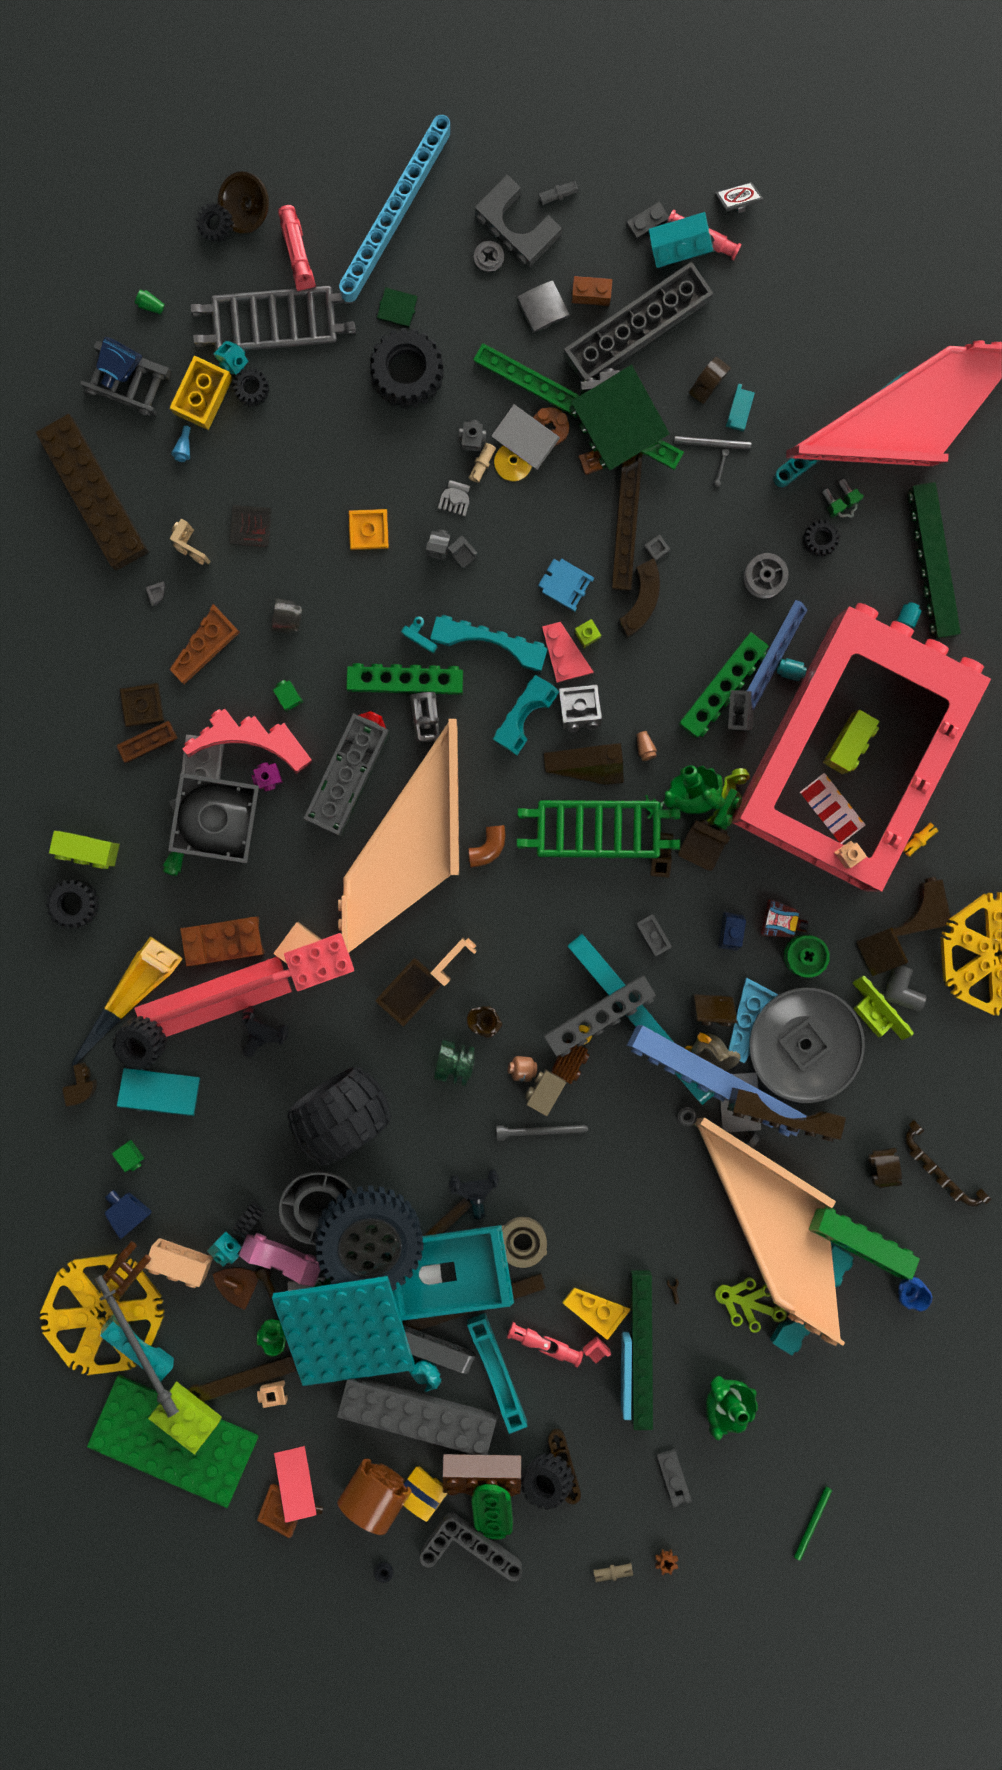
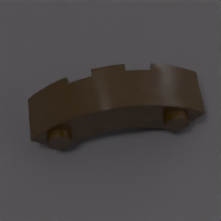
M654 559L636 567L635 573L639 584L637 601L634 607L618 620V624L626 639L633 636L645 625L657 604L660 578Z

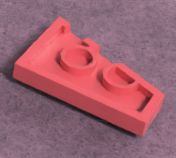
M561 622L542 627L556 683L594 673Z

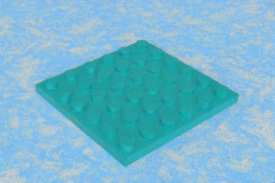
M388 1276L273 1293L272 1300L302 1386L415 1370L414 1359Z

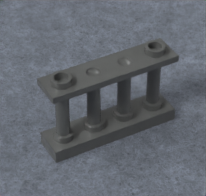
M96 341L94 349L99 356L102 343ZM142 358L134 369L135 373L126 397L115 393L119 384L118 380H115L112 388H108V390L97 386L102 375V371L98 370L97 367L90 383L81 380L80 384L89 395L96 396L98 394L138 409V412L145 416H150V414L156 416V410L154 407H151L160 381H163V379L170 381L172 372L168 367ZM148 372L152 374L153 380L143 404L133 400L142 375Z

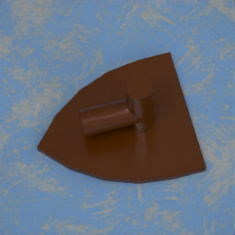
M233 1267L213 1274L215 1284L220 1293L230 1303L245 1310L259 1280L256 1278L254 1271Z

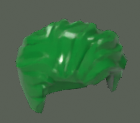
M266 1320L257 1332V1345H260L268 1356H277L283 1352L287 1340L280 1321Z

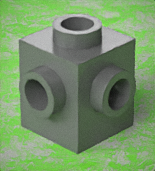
M469 420L464 422L463 428L459 429V440H462V450L481 452L482 442H486L487 430H483V424H479V421Z

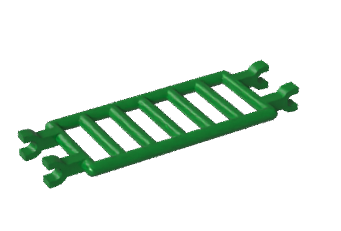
M541 800L538 802V809L518 808L519 819L537 818V839H517L518 849L537 848L538 857L658 858L660 856V849L680 850V840H660L661 819H680V809L661 810V803L659 801ZM545 808H557L556 850H544ZM564 808H576L575 850H564ZM584 808H595L594 850H583ZM603 808H614V850H602ZM622 808H634L633 850H621ZM641 808H653L652 850H641Z

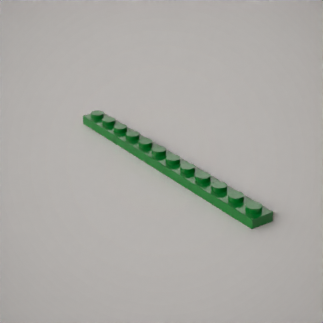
M482 343L473 359L475 363L572 415L569 410L570 402L580 395ZM659 440L641 451L644 455L674 471L684 454L683 451L663 440Z

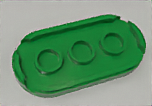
M484 1484L476 1487L472 1494V1510L476 1531L478 1533L482 1532L489 1539L499 1540L506 1538V1535H510L513 1529L510 1494L504 1488L493 1484Z

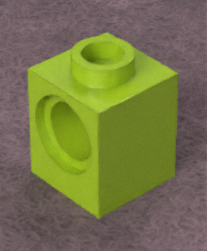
M592 619L574 630L583 648L601 638V634Z

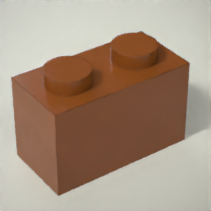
M574 276L572 303L610 306L612 279Z

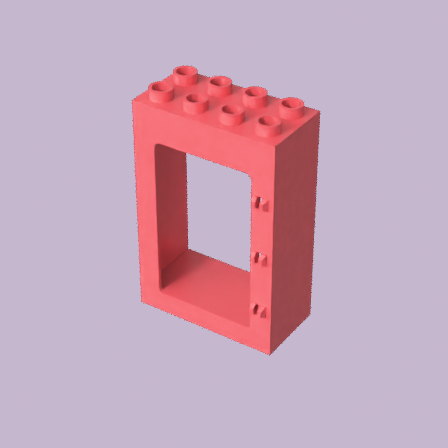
M857 603L855 609L849 606L834 618L742 797L740 807L736 809L733 815L732 823L865 892H882L991 679L981 674L984 666L979 662L962 657L959 663L946 656L949 648L944 644L927 639L924 645L911 638L914 630L909 626L892 621L889 627L876 620L879 614L878 611L868 605ZM853 654H859L945 698L949 703V707L872 857H866L852 868L846 869L834 853L844 846L843 844L776 811L774 806L850 657Z

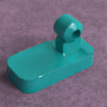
M416 617L410 628L406 625L403 627L401 634L434 654L437 645L419 634L420 628L424 626V620L422 617Z

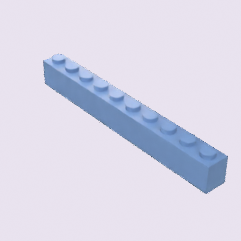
M643 1025L636 1026L627 1046L632 1048V1053L640 1057L642 1054L649 1057L647 1061L657 1066L660 1063L665 1066V1071L673 1075L675 1072L680 1074V1079L689 1084L691 1082L698 1084L697 1088L706 1093L708 1090L713 1092V1097L722 1102L724 1100L729 1101L733 1087L757 1093L761 1100L779 1115L788 1118L806 1117L803 1113ZM763 1120L762 1124L773 1128V1126L768 1125L769 1121ZM782 1124L778 1128V1132L786 1137H789V1135L797 1136L798 1134L797 1132L786 1130L787 1126Z

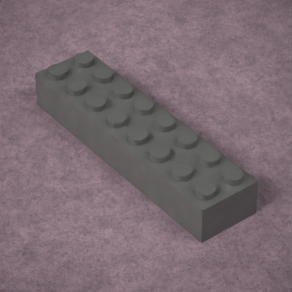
M691 261L564 348L563 356L581 382L588 378L598 379L599 373L603 372L604 369L614 368L709 303L713 292Z
M363 1377L347 1379L337 1418L473 1455H487L497 1421V1414Z

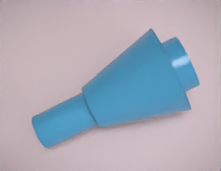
M183 426L181 437L171 453L174 459L179 462H185L190 459L188 438L191 428L189 426Z

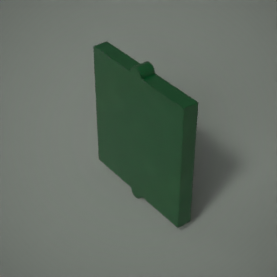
M385 287L383 298L379 302L380 309L377 319L410 327L412 316L416 313L414 309L418 296Z

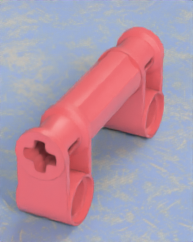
M292 205L282 206L279 208L278 214L294 273L293 277L297 292L314 288L316 284L302 240L303 233L296 210Z

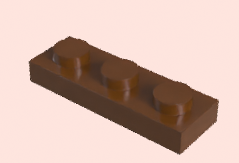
M167 721L116 746L124 763H128L178 738L170 721Z

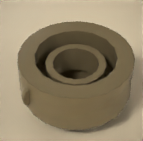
M517 1217L502 1226L507 1262L519 1268H527L537 1264L544 1255H547L546 1233L536 1220L529 1217ZM523 1233L529 1235L532 1239L531 1246L526 1250L516 1248L513 1241L517 1235Z

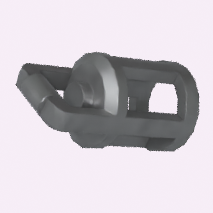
M426 692L409 695L416 741L433 742L437 740L440 733L436 693ZM426 700L427 716L423 717L421 701ZM433 725L434 735L426 734L421 736L420 726L422 729H428Z

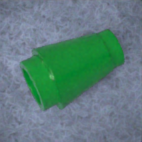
M140 289L135 299V304L138 305V308L160 315L165 307L164 303L147 290L143 291Z
M171 851L162 865L164 867L163 872L177 877L178 873H181L184 853Z

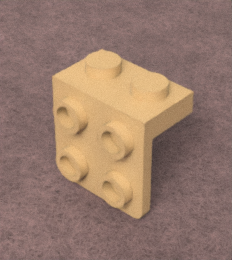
M183 519L176 522L172 528L173 534L170 537V540L174 543L173 547L184 555L189 553V556L199 564L203 565L205 562L209 565L211 561L205 554L186 544L194 531L191 525Z

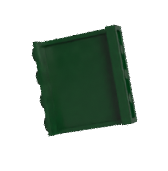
M632 364L570 402V412L574 418L578 417L580 420L579 428L584 435L587 434L591 441L588 443L592 451L598 452L600 456L598 461L603 469L607 468L608 471L670 434Z

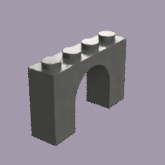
M507 174L475 206V218L480 224H485L489 228V232L493 237H498L502 240L503 246L509 252L512 250L522 265L526 264L530 268L562 235V228L548 215L529 233L516 234L510 231L505 226L502 218L505 211L521 196V187Z

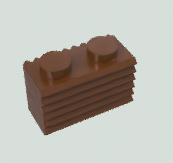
M568 1038L566 1039V1043H569V1042L572 1041V1040H570V1039H568ZM577 1045L571 1047V1052L563 1057L558 1055L550 1072L566 1080L569 1084H572L573 1080L577 1081L581 1074L579 1068L582 1063L586 1064L590 1055L587 1053L588 1048L582 1045L580 1047Z

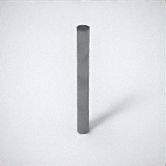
M675 436L674 444L751 450V442Z

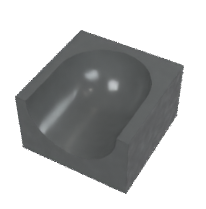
M180 773L168 851L247 863L259 786Z

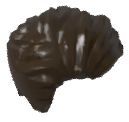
M490 1006L473 1008L467 1016L468 1028L485 1038H491L496 1035L502 1027V1022L496 1010Z

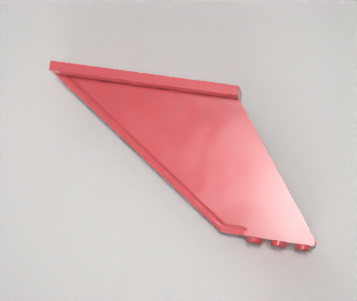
M978 340L973 341V344L965 345V347H946L795 447L786 451V458L930 467L948 462L949 454L943 453L1002 379V342L985 344V341Z
M341 933L284 953L289 968L287 970H284L281 959L274 957L135 1007L137 1017L143 1016L144 1019L148 1017L150 1021H156V1025L158 1027L161 1026L163 1029L162 1033H165L166 1037L246 1009L249 1006H254L290 993L292 989L288 977L292 976L296 990L301 991L354 971V967Z

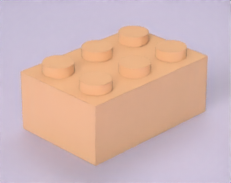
M159 1238L151 1246L149 1252L151 1261L145 1268L149 1269L148 1272L151 1274H163L171 1281L180 1280L185 1282L186 1286L196 1288V1286L200 1287L206 1279L213 1257Z

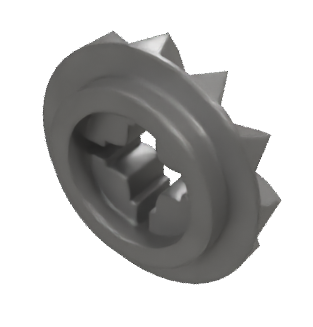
M494 241L480 243L474 251L475 264L480 270H484L487 273L489 271H496L502 266L504 261L502 247ZM493 252L492 258L494 261L489 259L485 262L486 256L484 254L489 255Z

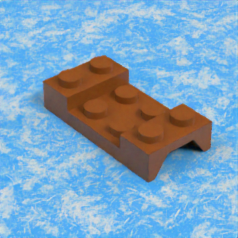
M259 916L180 928L186 967L264 954L259 932Z

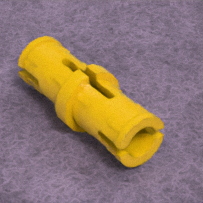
M929 823L921 832L913 835L914 838L906 844L903 852L911 848L905 853L910 857L918 848L927 844L926 841L936 834L938 829L936 827L933 828L934 825Z

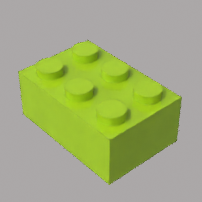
M861 710L851 713L823 763L841 774L851 772V770L854 771L860 762L857 760L861 753L864 754L869 747L868 740L876 735L879 729L877 727L879 721Z
M54 830L49 853L55 854L54 858L71 861V858H73L74 863L89 865L91 862L93 863L92 867L108 869L109 866H115L120 844Z
M176 1381L169 1391L179 1412L168 1418L161 1403H159L148 1419L195 1454L218 1425L222 1416Z

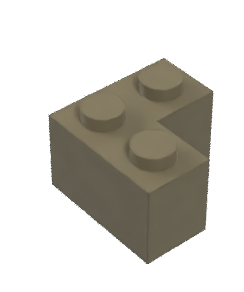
M545 1069L543 1073L540 1071L535 1080L537 1084L534 1087H529L525 1099H527L526 1103L528 1106L548 1116L564 1088L566 1080Z

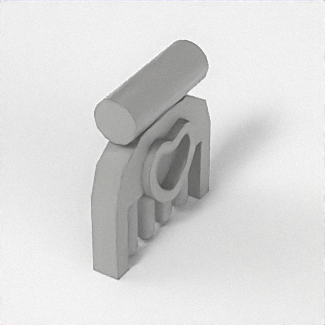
M449 480V489L444 490L438 509L441 510L445 498L443 510H446L448 501H450L448 511L450 512L452 506H454L453 513H456L458 505H460L458 514L461 515L465 504L462 516L466 517L469 506V496L466 493H469L470 486Z

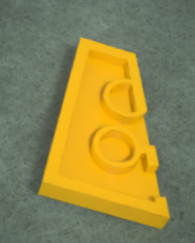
M573 1288L562 1302L607 1340L631 1310L577 1288Z

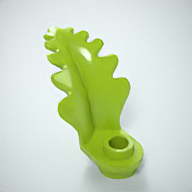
M735 769L732 771V775L725 777L722 792L724 799H726L730 789L736 790V785L744 784L749 780L750 775L746 769ZM717 809L713 813L714 815L706 821L712 825H715L713 822L716 816L718 815L720 809Z

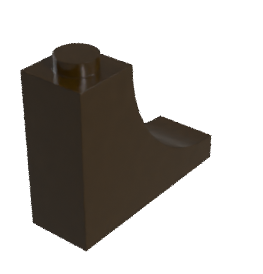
M936 877L925 878L924 883H919L920 897L918 905L908 920L893 928L896 936L947 926V922L952 923L949 920L951 916L943 879L936 880Z

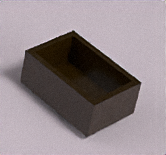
M415 957L375 1001L404 1027L442 984Z

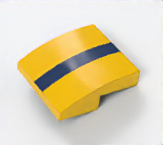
M416 1466L404 1483L406 1488L407 1486L411 1488L412 1492L403 1506L425 1522H428L447 1493H443V1484L437 1478H432L420 1466Z

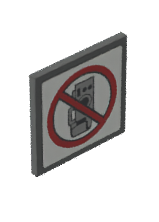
M752 182L715 192L716 197L726 211L735 209L738 210V214L746 212L745 206L763 201V197Z

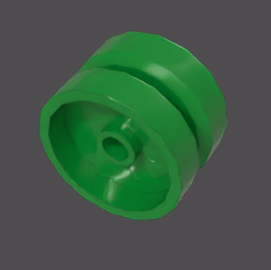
M811 935L793 937L786 944L783 952V960L786 967L792 973L802 977L812 978L820 975L827 968L830 959L827 945L820 938ZM805 952L808 953L807 959H804V957L806 956Z

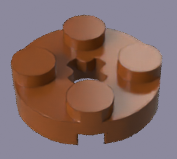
M552 407L542 408L535 414L533 418L545 426L553 423V426L556 427L555 430H551L560 437L555 446L565 441L569 433V422L566 414Z

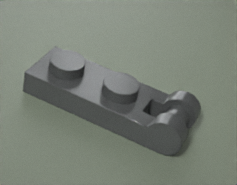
M675 1449L657 1454L673 1507H678L679 1504L684 1502L686 1504L691 1503L692 1500ZM676 1491H683L682 1495L676 1496Z

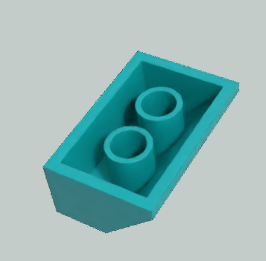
M705 212L649 229L657 268L714 252Z

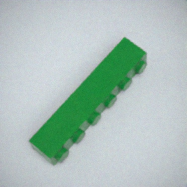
M830 1207L816 1208L808 1229L809 1231L900 1279H913L920 1259L913 1255V1251L906 1248L901 1249L898 1247V1243L882 1239L883 1236L881 1234L867 1231L866 1226L859 1223L854 1224L851 1222V1218L844 1215L839 1216L836 1214V1210Z

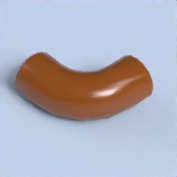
M505 825L486 827L485 844L480 847L468 848L470 867L489 864L499 857L505 846Z

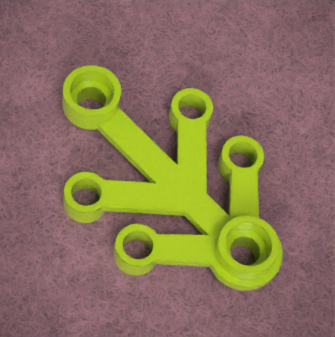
M747 1277L743 1282L732 1287L728 1285L719 1286L715 1292L716 1299L719 1303L726 1305L734 1326H740L743 1323V1318L736 1312L733 1302L741 1305L749 1322V1329L753 1333L759 1332L761 1325L755 1319L751 1309L770 1315L776 1322H783L787 1317V1312L778 1305L772 1308L754 1301L763 1296H771L770 1292L765 1293L766 1284L762 1288L743 1297L737 1295V1293L745 1289L753 1290L756 1287V1282L751 1277ZM748 1281H753V1285L750 1287L746 1284ZM724 1292L729 1293L727 1298L722 1297ZM778 1312H782V1313H783V1314H782V1317H780V1318H777V1317H776V1314H777ZM735 1317H740V1321L737 1323H735L733 1319ZM757 1323L758 1327L756 1329H752V1324Z

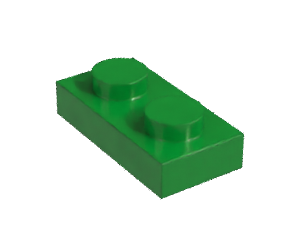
M730 789L724 806L720 809L713 822L723 830H726L727 826L731 825L733 814L742 803V796L738 791Z

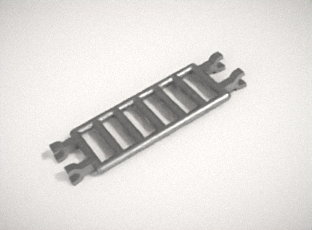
M317 286L298 292L294 288L213 295L211 297V304H191V313H193L194 317L212 314L214 334L193 335L194 344H196V347L214 345L215 351L222 345L219 303L230 302L233 343H236L244 351L335 343L337 341L336 334H356L354 321L335 324L334 304H353V302L344 301L340 293L333 294L331 286ZM325 294L328 336H317L314 295ZM295 296H306L310 337L298 338ZM287 297L291 339L279 340L276 298ZM268 299L272 339L269 341H260L257 300ZM238 301H249L253 342L241 343Z

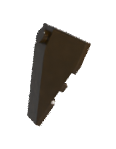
M621 743L544 753L545 770L547 773L603 785L624 783Z

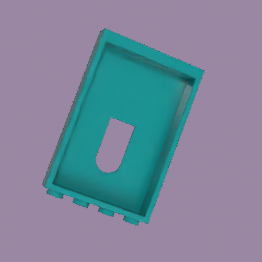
M502 1225L422 1236L424 1243L423 1251H421L422 1258L421 1261L418 1260L419 1266L417 1270L412 1269L413 1276L410 1279L405 1276L406 1283L402 1286L397 1282V1289L393 1291L402 1321L510 1307L514 1303ZM399 1240L386 1243L385 1256L389 1261L398 1252ZM454 1262L457 1281L425 1284L421 1281L419 1272L423 1266Z

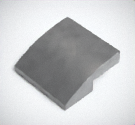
M553 281L537 286L516 298L533 333L548 328L552 323L567 319L570 315Z

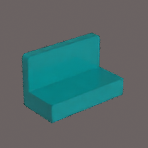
M738 384L726 427L744 431L755 393L741 389L742 384Z

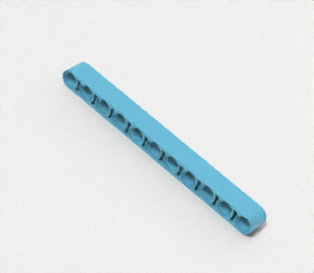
M438 115L432 121L340 281V294L344 301L353 302L358 297L450 136V120L447 116ZM434 142L436 145L431 146L429 143ZM424 158L427 159V161L422 162L420 161V159ZM415 174L418 177L412 178L410 176ZM402 191H408L409 193H407V194H402L401 192H402ZM399 207L398 210H392L391 208ZM384 223L390 224L388 227L382 226ZM375 239L381 240L379 243L372 242ZM366 255L371 256L370 259H364L363 257ZM355 272H362L359 276L354 275ZM346 288L353 289L351 292L344 291Z

